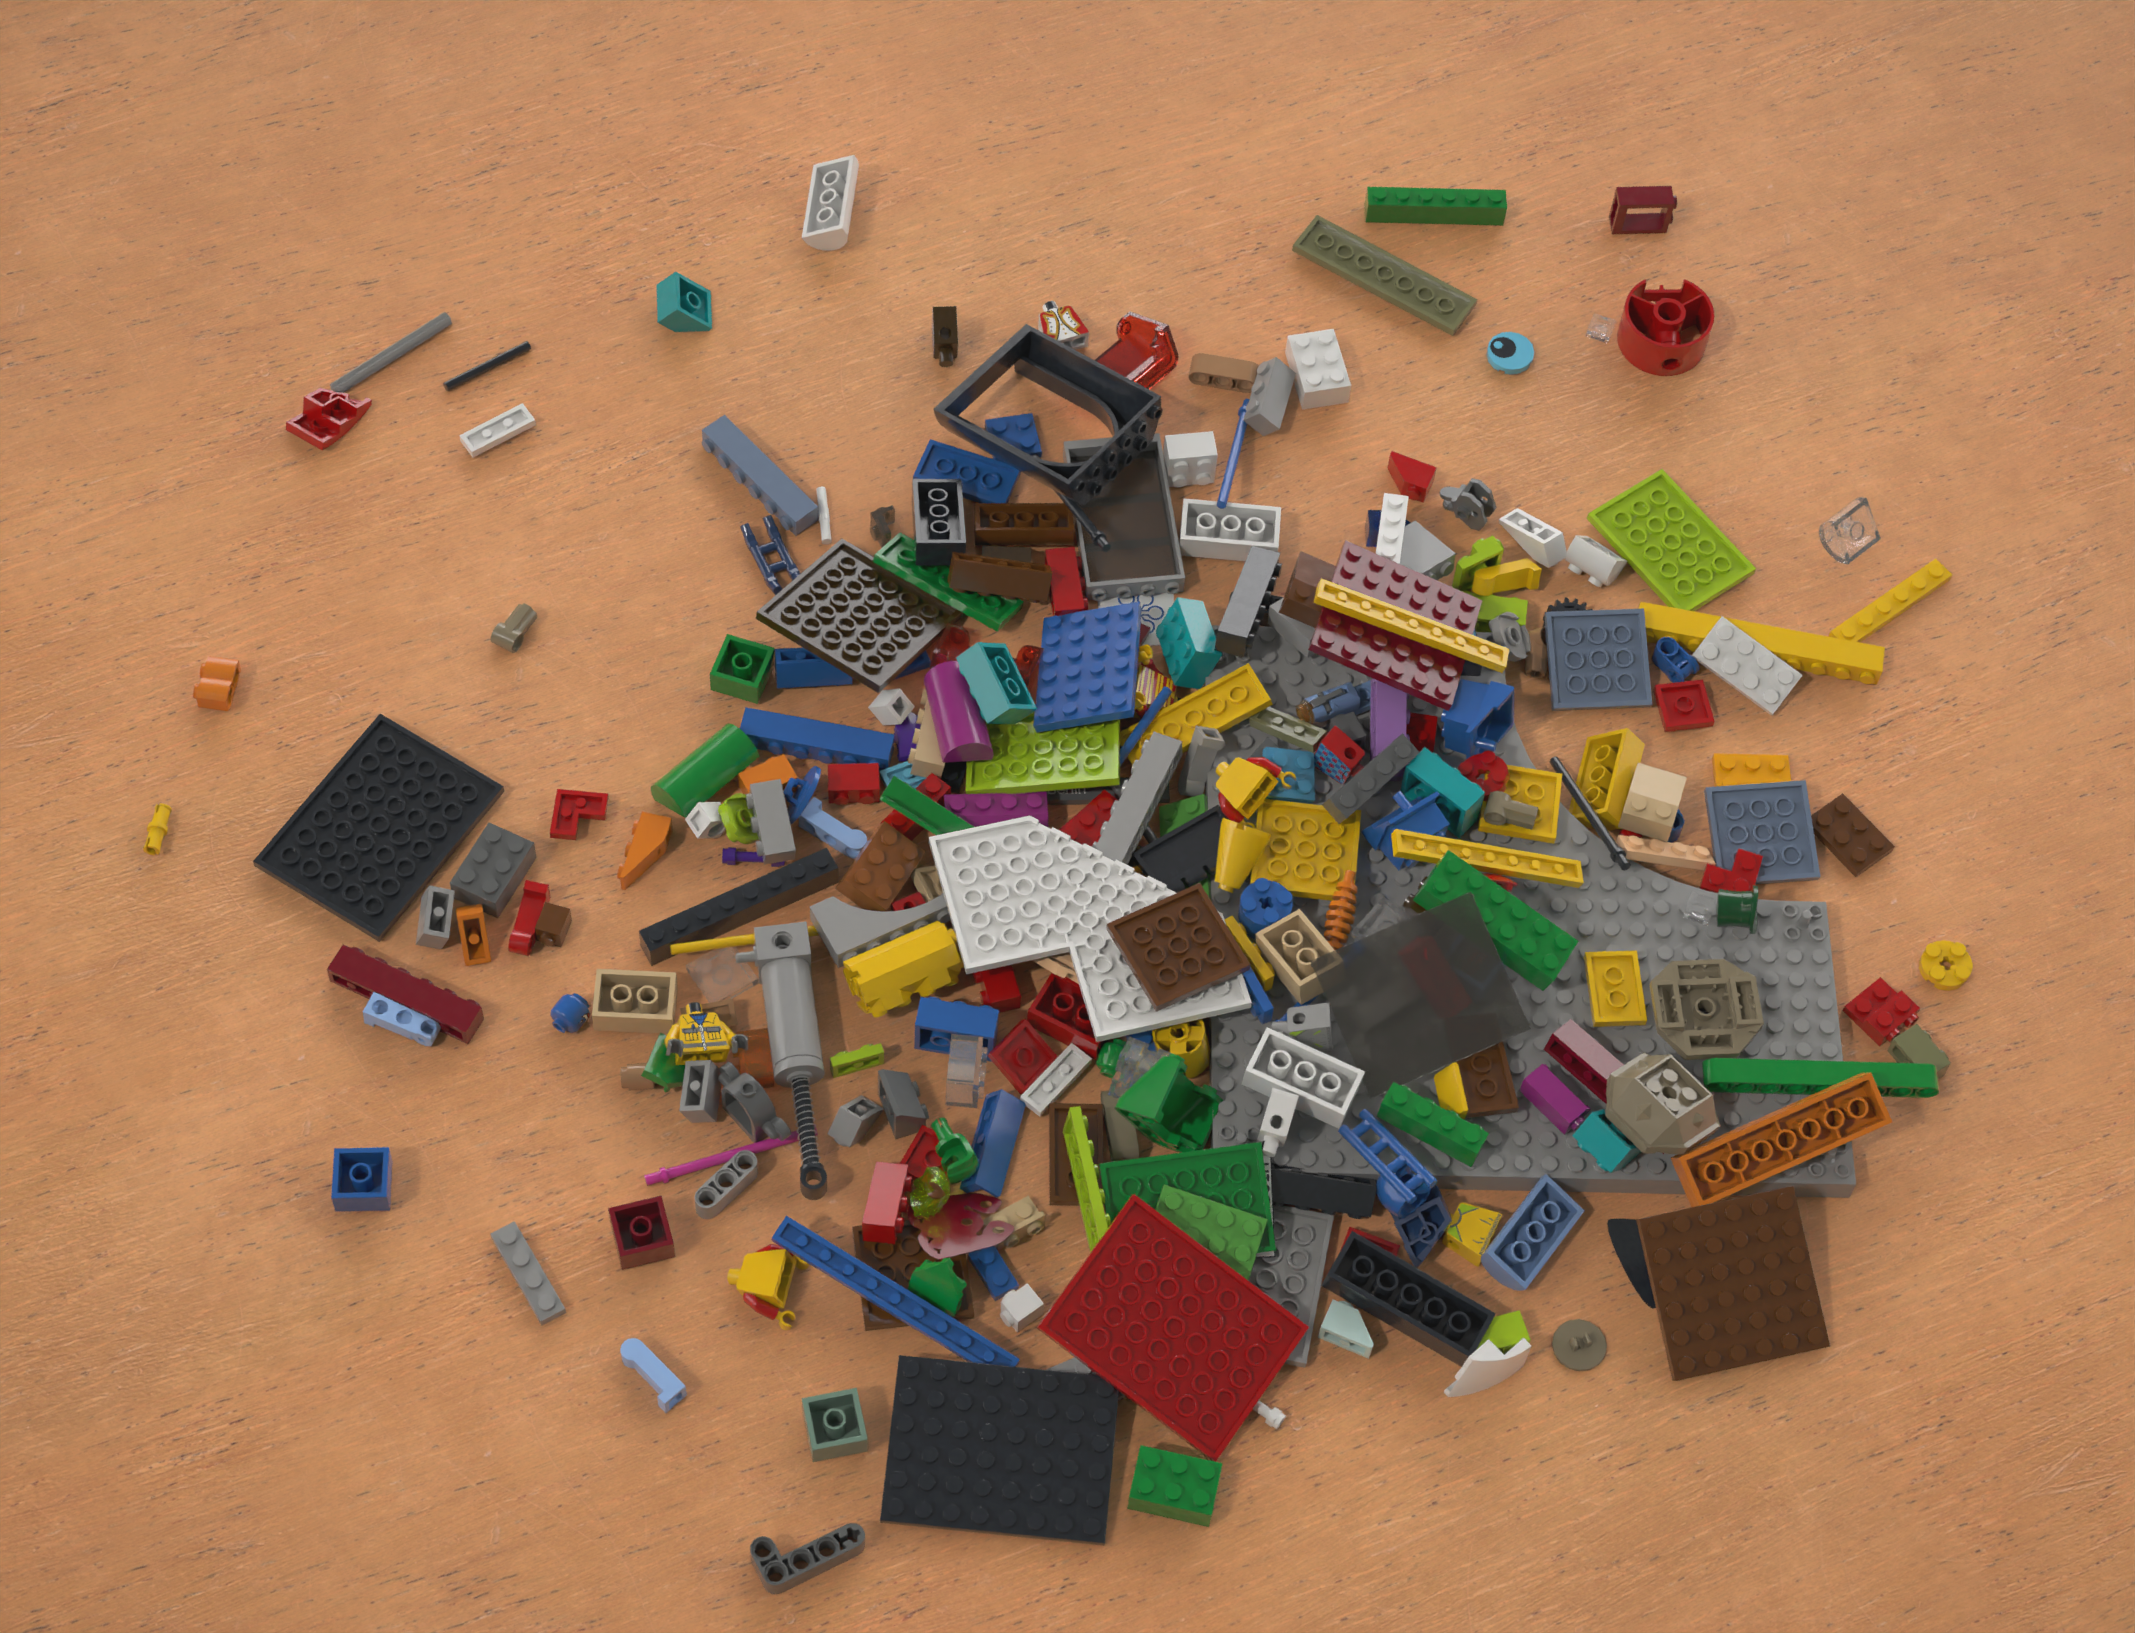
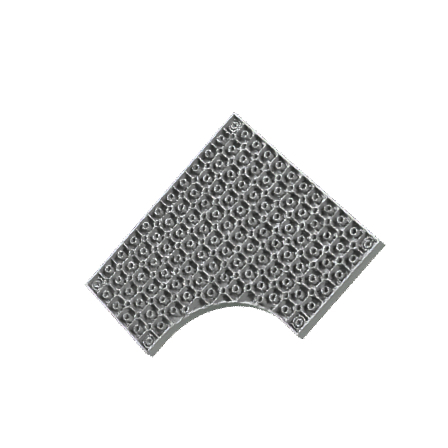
M1212 625L1216 638L1220 625ZM1259 627L1257 635L1255 634L1252 649L1247 648L1244 658L1221 652L1220 660L1209 677L1205 678L1203 687L1249 663L1273 703L1269 707L1322 728L1328 734L1331 719L1312 723L1310 721V718L1313 717L1312 712L1306 714L1303 703L1304 699L1351 682L1353 687L1367 682L1368 679L1366 675L1316 653L1307 658L1272 627ZM1476 632L1477 637L1495 643L1492 633ZM1482 666L1480 676H1460V680L1464 679L1488 685L1491 681L1506 684L1505 670L1503 673L1484 666ZM1410 695L1409 699H1407L1406 709H1409L1412 713L1438 716L1433 753L1438 754L1449 766L1458 769L1459 764L1466 760V755L1445 748V737L1441 736L1444 722H1441V716L1444 709ZM1370 710L1356 715L1367 735L1363 749L1365 756L1360 763L1363 766L1370 762ZM1251 717L1221 732L1220 735L1225 742L1222 750L1217 751L1212 767L1207 772V780L1205 782L1208 810L1216 805L1220 806L1218 800L1220 791L1215 785L1220 778L1216 774V768L1221 762H1226L1230 765L1238 757L1246 760L1255 752L1266 737H1269L1279 748L1307 750L1251 727ZM1514 722L1513 727L1497 743L1496 750L1492 752L1502 758L1507 765L1536 769L1525 750ZM1314 767L1315 801L1311 804L1322 805L1344 784L1338 783ZM1484 774L1479 775L1477 779L1482 778L1484 780ZM1402 780L1400 782L1388 781L1357 809L1361 810L1355 881L1358 891L1357 894H1354L1357 897V902L1352 904L1356 907V912L1353 914L1355 920L1354 924L1350 925L1352 926L1351 932L1346 934L1348 940L1347 943L1343 944L1345 946L1344 951L1338 955L1343 958L1351 950V945L1355 941L1364 946L1366 953L1362 957H1358L1345 969L1344 981L1321 993L1310 1004H1330L1333 1050L1318 1051L1365 1071L1361 1085L1342 1125L1346 1124L1352 1130L1363 1121L1359 1117V1113L1363 1109H1367L1438 1180L1437 1185L1439 1189L1531 1191L1539 1179L1547 1174L1565 1192L1685 1194L1670 1159L1677 1154H1662L1661 1152L1649 1154L1641 1152L1621 1170L1613 1173L1604 1171L1596 1163V1158L1578 1146V1141L1572 1136L1576 1131L1571 1129L1564 1135L1519 1091L1524 1078L1543 1063L1549 1067V1070L1578 1099L1591 1108L1584 1116L1585 1119L1592 1112L1606 1108V1104L1543 1050L1552 1033L1570 1019L1624 1065L1643 1052L1649 1055L1671 1054L1704 1086L1702 1062L1707 1059L1684 1060L1656 1030L1649 985L1651 980L1671 961L1725 959L1742 971H1747L1756 976L1764 1024L1738 1058L1843 1061L1826 902L1758 899V926L1755 934H1750V929L1745 927H1717L1716 904L1718 893L1674 881L1629 859L1627 860L1631 866L1628 870L1623 871L1618 863L1612 861L1610 851L1603 841L1579 822L1561 802L1559 803L1557 833L1554 844L1478 831V819L1460 838L1448 830L1445 833V838L1581 861L1584 883L1579 888L1504 876L1518 884L1509 893L1579 942L1556 979L1544 991L1506 966L1478 1005L1472 1002L1454 1016L1496 1013L1519 1105L1516 1113L1464 1119L1470 1123L1480 1125L1484 1131L1489 1133L1472 1168L1376 1117L1381 1102L1393 1082L1409 1087L1415 1094L1423 1098H1429L1436 1105L1440 1106L1434 1076L1452 1064L1443 1026L1444 1018L1438 1019L1425 997L1415 1008L1368 1037H1365L1349 1018V1013L1357 1005L1398 979L1407 975L1416 984L1397 952L1412 942V940L1398 931L1401 923L1399 916L1405 909L1403 903L1411 893L1415 895L1419 891V884L1426 876H1429L1436 865L1419 861L1411 868L1406 866L1398 871L1380 849L1375 851L1361 833L1363 829L1400 808L1393 799V796L1400 791ZM1257 809L1249 819L1244 817L1246 822L1253 823L1255 826ZM1251 871L1241 888H1234L1233 893L1218 888L1219 883L1215 882V874L1210 875L1211 902L1216 910L1223 914L1224 919L1233 915L1237 923H1240L1238 919L1240 898L1244 889L1250 885ZM1292 896L1293 906L1291 913L1300 909L1324 937V931L1327 930L1325 928V921L1328 920L1326 913L1330 910L1329 904L1331 901ZM1446 923L1436 933L1433 939L1443 955L1460 933ZM1247 936V937L1249 938V940L1251 941V943H1253V942L1256 943V940H1255V939L1250 938L1249 936ZM1637 950L1647 1016L1646 1025L1593 1027L1584 964L1585 952ZM1276 974L1272 989L1265 992L1274 1008L1272 1021L1261 1024L1259 1018L1252 1015L1250 1008L1209 1017L1210 1086L1218 1091L1217 1095L1224 1100L1220 1102L1218 1113L1213 1119V1127L1210 1133L1211 1148L1261 1142L1262 1144V1141H1259L1257 1138L1270 1097L1242 1085V1080L1266 1028L1272 1029V1022L1276 1019L1280 1020L1287 1013V1009L1292 1008L1298 1002ZM1699 1009L1701 1013L1708 1014L1707 1011ZM1710 1092L1713 1095L1714 1107L1720 1127L1716 1133L1700 1144L1810 1095ZM1297 1109L1294 1110L1284 1146L1278 1147L1275 1157H1272V1163L1278 1166L1287 1165L1302 1168L1300 1170L1304 1174H1317L1321 1172L1328 1175L1371 1178L1375 1180L1376 1184L1380 1176L1338 1132V1128ZM1372 1129L1359 1137L1368 1147H1371L1381 1139ZM1852 1141L1731 1195L1746 1196L1794 1186L1796 1197L1849 1198L1856 1186ZM1388 1146L1377 1157L1387 1166L1398 1155Z

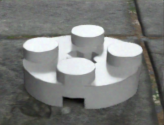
M1505 612L1489 622V627L1495 644L1508 648V660L1517 662L1528 656L1526 653L1531 649L1530 636L1525 625L1520 627L1516 621L1519 618L1514 613Z

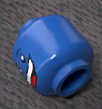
M576 993L563 995L551 1009L552 1025L562 1033L566 1031L571 1033L577 1032L590 1016L589 1003Z

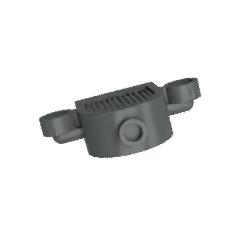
M727 1062L719 1068L721 1074L718 1079L724 1086L721 1089L722 1107L754 1143L762 1141L767 1136L771 1139L778 1138L780 1141H784L791 1135L787 1124L776 1116L775 1107L771 1099L748 1073L740 1075L731 1062Z

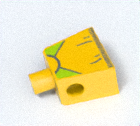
M1462 1202L1459 1203L1454 1215L1450 1213L1452 1222L1447 1227L1442 1243L1473 1265L1479 1267L1481 1256L1488 1248L1499 1226L1502 1214Z

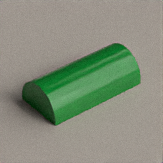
M728 723L651 786V794L655 801L686 818L698 802L707 801L760 755L750 738L737 726Z

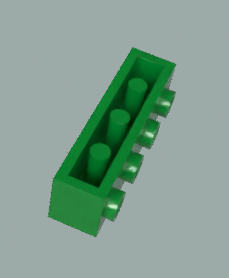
M1395 1082L1392 1083L1382 1100L1376 1116L1471 1168L1489 1135L1480 1125L1460 1118L1456 1112L1445 1110L1436 1105L1433 1100L1426 1097L1423 1098L1412 1092L1409 1087Z

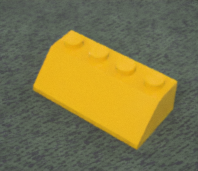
M1629 728L1587 737L1576 780L1577 786L1608 831L1621 829L1618 825L1637 764L1641 763L1645 746ZM1572 797L1569 812L1585 827L1594 829Z

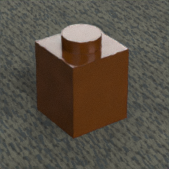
M545 902L535 926L536 940L545 946L562 947L572 922L570 909Z

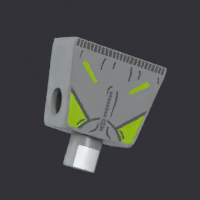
M1329 1003L1287 1009V1021L1272 1022V1030L1316 1050H1333V1031Z

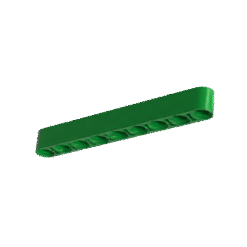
M1710 1058L1702 1062L1704 1087L1709 1092L1812 1095L1857 1074L1872 1073L1882 1097L1930 1098L1939 1094L1937 1068L1933 1064Z

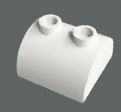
M1581 535L1574 537L1565 556V560L1570 563L1568 569L1578 575H1581L1582 571L1590 575L1588 581L1600 588L1603 584L1609 586L1628 562L1590 537Z

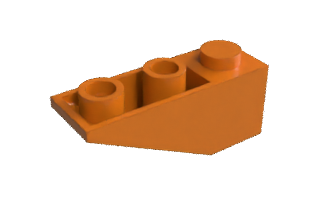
M642 811L639 821H634L632 835L634 837L632 842H628L626 845L625 857L627 858L625 864H620L617 878L621 881L622 890H626L666 853L673 832L672 818Z

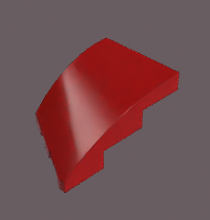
M319 388L304 396L303 413L287 421L286 430L323 451L351 430L371 407L372 400L370 398H365L364 401L351 399L347 393Z

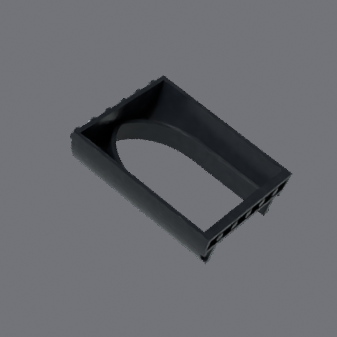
M1025 324L933 409L939 424L949 432L1082 506H1085L1094 496L1099 495L1102 489L1117 477L1118 473L1129 466L1140 452L1146 450L1154 438L1159 418L1163 412L1160 395L1028 324ZM1014 365L1015 372L1095 415L1107 426L1113 437L1088 461L1058 463L1033 457L959 415Z

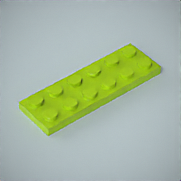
M1078 1106L1069 1108L1063 1134L1091 1252L1111 1225L1109 1214L1104 1213L1105 1194L1104 1190L1099 1189L1097 1180L1100 1178L1099 1168L1097 1164H1093L1092 1160L1094 1146L1092 1140H1088L1086 1134L1088 1132V1120L1086 1116H1082L1081 1107Z

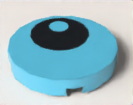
M1503 332L1490 340L1486 356L1490 365L1497 371L1500 369L1509 375L1520 374L1530 367L1533 361L1534 349L1532 343L1523 335L1514 332Z

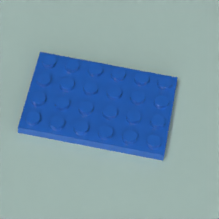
M1139 602L1044 618L1035 704L1037 710H1035L1033 725L1036 733L1134 717L1142 612Z

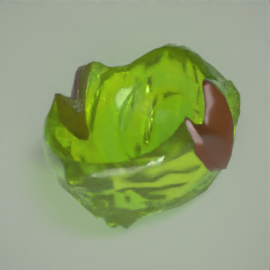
M928 1167L924 1175L914 1180L913 1184L917 1189L910 1192V1204L915 1217L921 1215L924 1217L934 1216L936 1212L941 1211L950 1195V1184L944 1171L939 1167Z

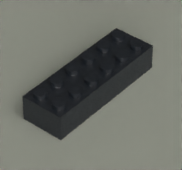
M1354 1231L1349 1235L1321 1285L1461 1367L1467 1358L1478 1348L1496 1314Z

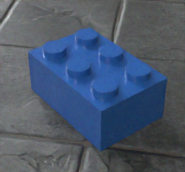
M920 997L915 1022L914 1049L992 1062L987 1055L996 1045L999 1010L986 1005L980 1007L972 1006L962 1001L948 1002L942 1001L937 997Z

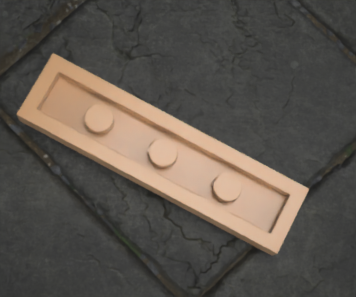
M1618 835L1615 841L1619 847L1624 849L1626 858L1629 860L1704 870L1707 863L1714 866L1716 864L1709 850L1703 846L1695 847L1679 842L1669 843L1658 839L1649 840L1637 836Z

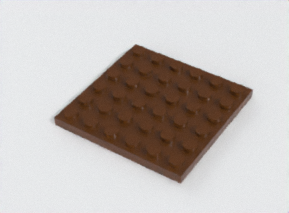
M1794 1186L1636 1219L1672 1381L1830 1347Z

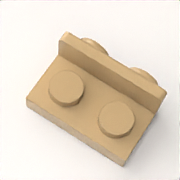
M1029 1196L983 1219L984 1229L991 1221L996 1220L1014 1226L1013 1233L1003 1242L995 1245L997 1250L1004 1247L1011 1248L1021 1238L1028 1234L1033 1236L1039 1233L1043 1226H1045L1044 1212L1037 1210ZM995 1227L992 1231L999 1234L1004 1232V1228Z

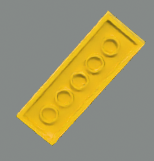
M1247 663L1160 710L1127 757L1133 766L1135 760H1139L1142 755L1141 750L1145 740H1150L1153 732L1182 741V753L1189 749L1196 726L1215 728L1221 733L1273 705L1250 664ZM1138 723L1120 732L1121 747Z

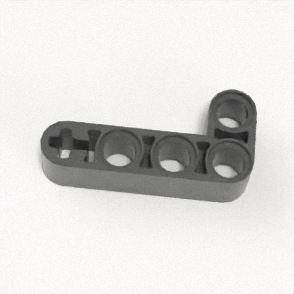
M849 1523L783 1556L780 1555L772 1539L765 1536L757 1537L750 1546L751 1562L767 1592L776 1595L781 1594L860 1555L865 1548V1532L860 1525ZM852 1537V1539L857 1540V1542L853 1543L852 1540H848V1538ZM830 1548L834 1553L829 1557H824L820 1554V1551ZM761 1549H767L771 1552L764 1558L756 1555L757 1551ZM798 1561H805L809 1564L805 1569H797L794 1566ZM774 1573H779L783 1576L778 1582H772L768 1579Z

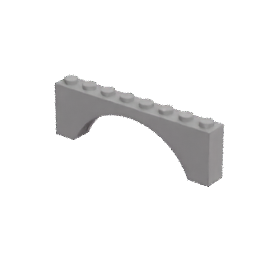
M1417 521L1406 525L1404 528L1400 564L1435 580L1448 576L1454 569L1456 553ZM1282 598L1269 606L1268 624L1308 658L1315 654L1308 650L1315 628L1278 613L1283 601Z
M944 893L925 904L900 911L880 912L860 909L846 904L834 896L810 906V919L838 968L844 966L843 961L935 921L946 923L951 920Z

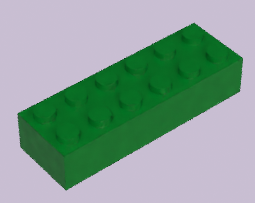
M1449 850L1437 862L1413 899L1417 904L1542 991L1556 979L1579 942Z

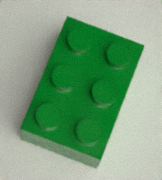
M1140 1445L1127 1509L1209 1527L1223 1463Z

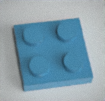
M1274 747L1264 748L1263 757L1281 767L1282 772H1293L1296 776V780L1292 777L1284 779L1286 784L1292 786L1291 789L1284 788L1281 784V779L1276 778L1279 782L1265 799L1313 803L1315 801L1314 753Z

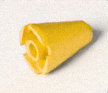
M1225 818L1222 819L1215 872V882L1219 883L1218 888L1233 893L1234 888H1241L1270 841L1271 834Z

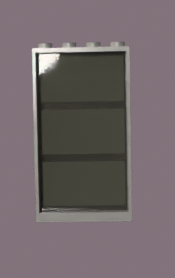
M1157 433L1146 450L1140 452L1129 466L1118 473L1117 477L1110 481L1099 495L1094 496L1085 506L1078 504L1099 531H1103L1107 536L1106 540L1111 545V549L1108 552H1103L1099 546L1094 545L1089 533L1073 515L1087 600L1101 601L1105 598L1116 597L1124 599L1129 596H1152L1160 593L1175 594L1184 591L1185 575L1161 439L1160 434ZM1112 437L1064 441V463L1088 461Z

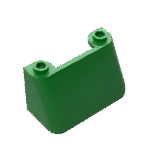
M1170 1053L1169 1056H1163L1120 1096L1114 1109L1150 1141L1161 1147L1179 1153L1203 1150L1212 1131L1213 1119L1218 1113V1106L1224 1100L1217 1095L1218 1091L1215 1088L1205 1084L1199 1087L1183 1074L1187 1070V1066L1184 1064L1185 1060L1176 1054Z

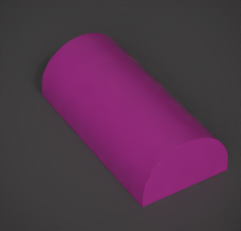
M958 661L944 662L934 666L926 673L924 684L942 762L992 760L993 749L986 721L981 716V709L976 699L970 693V686L966 678L959 670Z

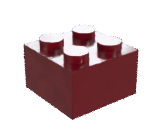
M662 1195L608 1208L610 1224L622 1270L675 1257L674 1242Z

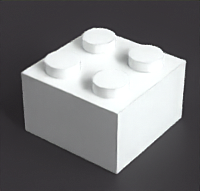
M1213 431L1165 435L1163 456L1169 487L1214 483L1218 454Z

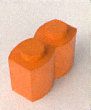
M208 656L206 663L201 664V680L199 684H195L193 698L197 700L198 707L221 711L230 710L241 673L239 660Z

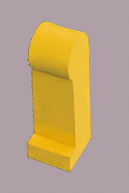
M1528 558L1478 569L1474 573L1472 591L1478 595L1489 596L1496 592L1527 587L1529 590L1538 589L1542 569Z

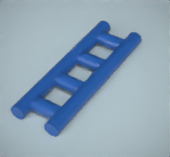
M1363 1109L1359 1113V1117L1363 1121L1351 1130L1346 1124L1339 1128L1338 1132L1409 1204H1412L1417 1199V1196L1412 1191L1425 1182L1430 1188L1437 1184L1438 1180L1367 1109ZM1372 1129L1381 1139L1371 1147H1368L1359 1137ZM1389 1146L1398 1157L1386 1166L1377 1155ZM1407 1164L1416 1175L1404 1184L1394 1173Z

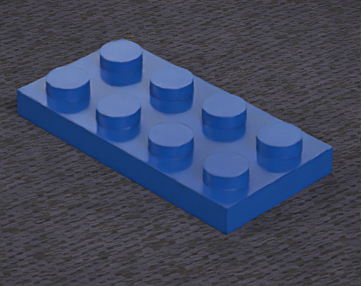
M930 439L913 475V479H961L963 498L977 503H1008L1021 471L1004 462Z

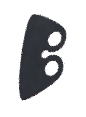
M1622 1218L1609 1219L1607 1223L1608 1232L1615 1252L1630 1282L1641 1299L1650 1308H1656L1637 1221Z

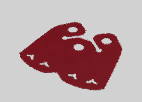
M979 1193L948 1195L941 1199L924 1198L912 1200L907 1210L911 1225L921 1230L918 1236L921 1247L930 1256L939 1260L1000 1244L1014 1231L1013 1225L996 1220L991 1221L986 1226L982 1235H976L983 1227L984 1222L980 1214L965 1210L964 1207L969 1206L976 1211L991 1214L996 1212L1002 1204L998 1198ZM989 1201L992 1205L988 1208H983L980 1206V1203ZM916 1205L922 1207L918 1211H915L917 1209ZM917 1217L924 1218L923 1223H920V1219ZM968 1218L973 1223L971 1225H963L961 1221ZM1002 1227L1004 1232L997 1234L992 1229ZM927 1237H930L934 1240L928 1243L929 1239ZM933 1248L941 1249L940 1254L933 1250Z

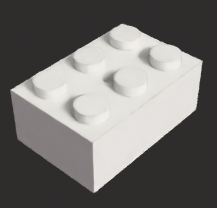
M1334 329L1289 335L1287 337L1285 354L1289 368L1296 373L1294 384L1302 410L1348 403L1351 383Z

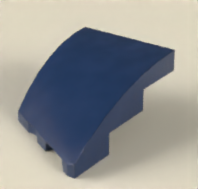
M1437 1184L1431 1188L1426 1201L1416 1208L1415 1212L1405 1218H1398L1391 1213L1395 1221L1394 1224L1405 1244L1404 1247L1416 1268L1422 1264L1452 1222L1448 1207Z

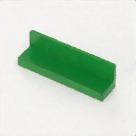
M895 775L880 796V800L935 835L974 828L973 825Z

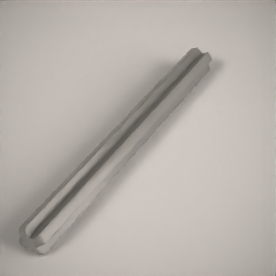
M443 312L332 382L330 389L334 392L344 393L451 325L450 316Z

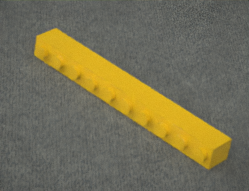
M1641 601L1638 609H1644L1647 643L1657 644L1659 639L1670 637L1676 640L1683 649H1688L1692 652L1696 651L1721 618V616ZM1726 618L1795 670L1877 685L1882 674L1885 647Z

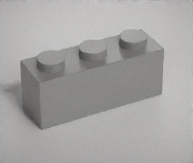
M1277 357L1264 361L1258 366L1256 379L1251 388L1252 393L1246 406L1243 420L1262 436L1280 429L1296 374Z
M781 779L750 784L749 793L746 794V803L748 809H753L754 817H751V827L753 833H758L759 841H756L758 857L763 856L764 864L795 859L796 848Z

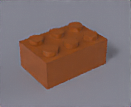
M884 821L874 830L835 889L862 909L885 912L926 851Z

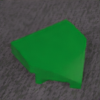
M660 1032L641 1076L663 1086V1090L666 1093L672 1088L683 1086L685 1065H676L675 1053H670V1056H666L667 1048L664 1040L667 1035Z
M943 1258L941 1262H931L927 1259L920 1267L913 1271L907 1290L954 1318L960 1309L963 1298L962 1290L967 1283L956 1276L952 1270L954 1263L950 1258Z

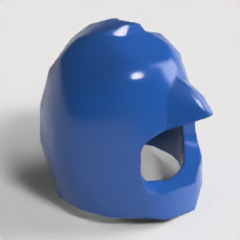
M1407 1164L1394 1173L1404 1184L1415 1176ZM1381 1175L1378 1177L1376 1184V1194L1380 1202L1398 1218H1405L1415 1212L1416 1208L1426 1201L1431 1191V1188L1426 1183L1421 1184L1412 1191L1417 1196V1199L1412 1204H1409Z

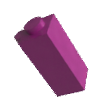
M1543 1063L1524 1078L1519 1089L1564 1135L1571 1129L1576 1131L1586 1120L1584 1116L1591 1110Z

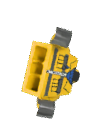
M698 1002L686 1005L687 1014L679 1016L677 1024L671 1026L664 1040L667 1048L666 1056H670V1053H675L676 1065H686V1061L711 1060L713 1063L726 1062L730 1047L732 1048V1053H737L738 1048H743L745 1051L748 1050V1038L746 1035L734 1034L724 1022L719 1020L716 1013H703L701 1004Z

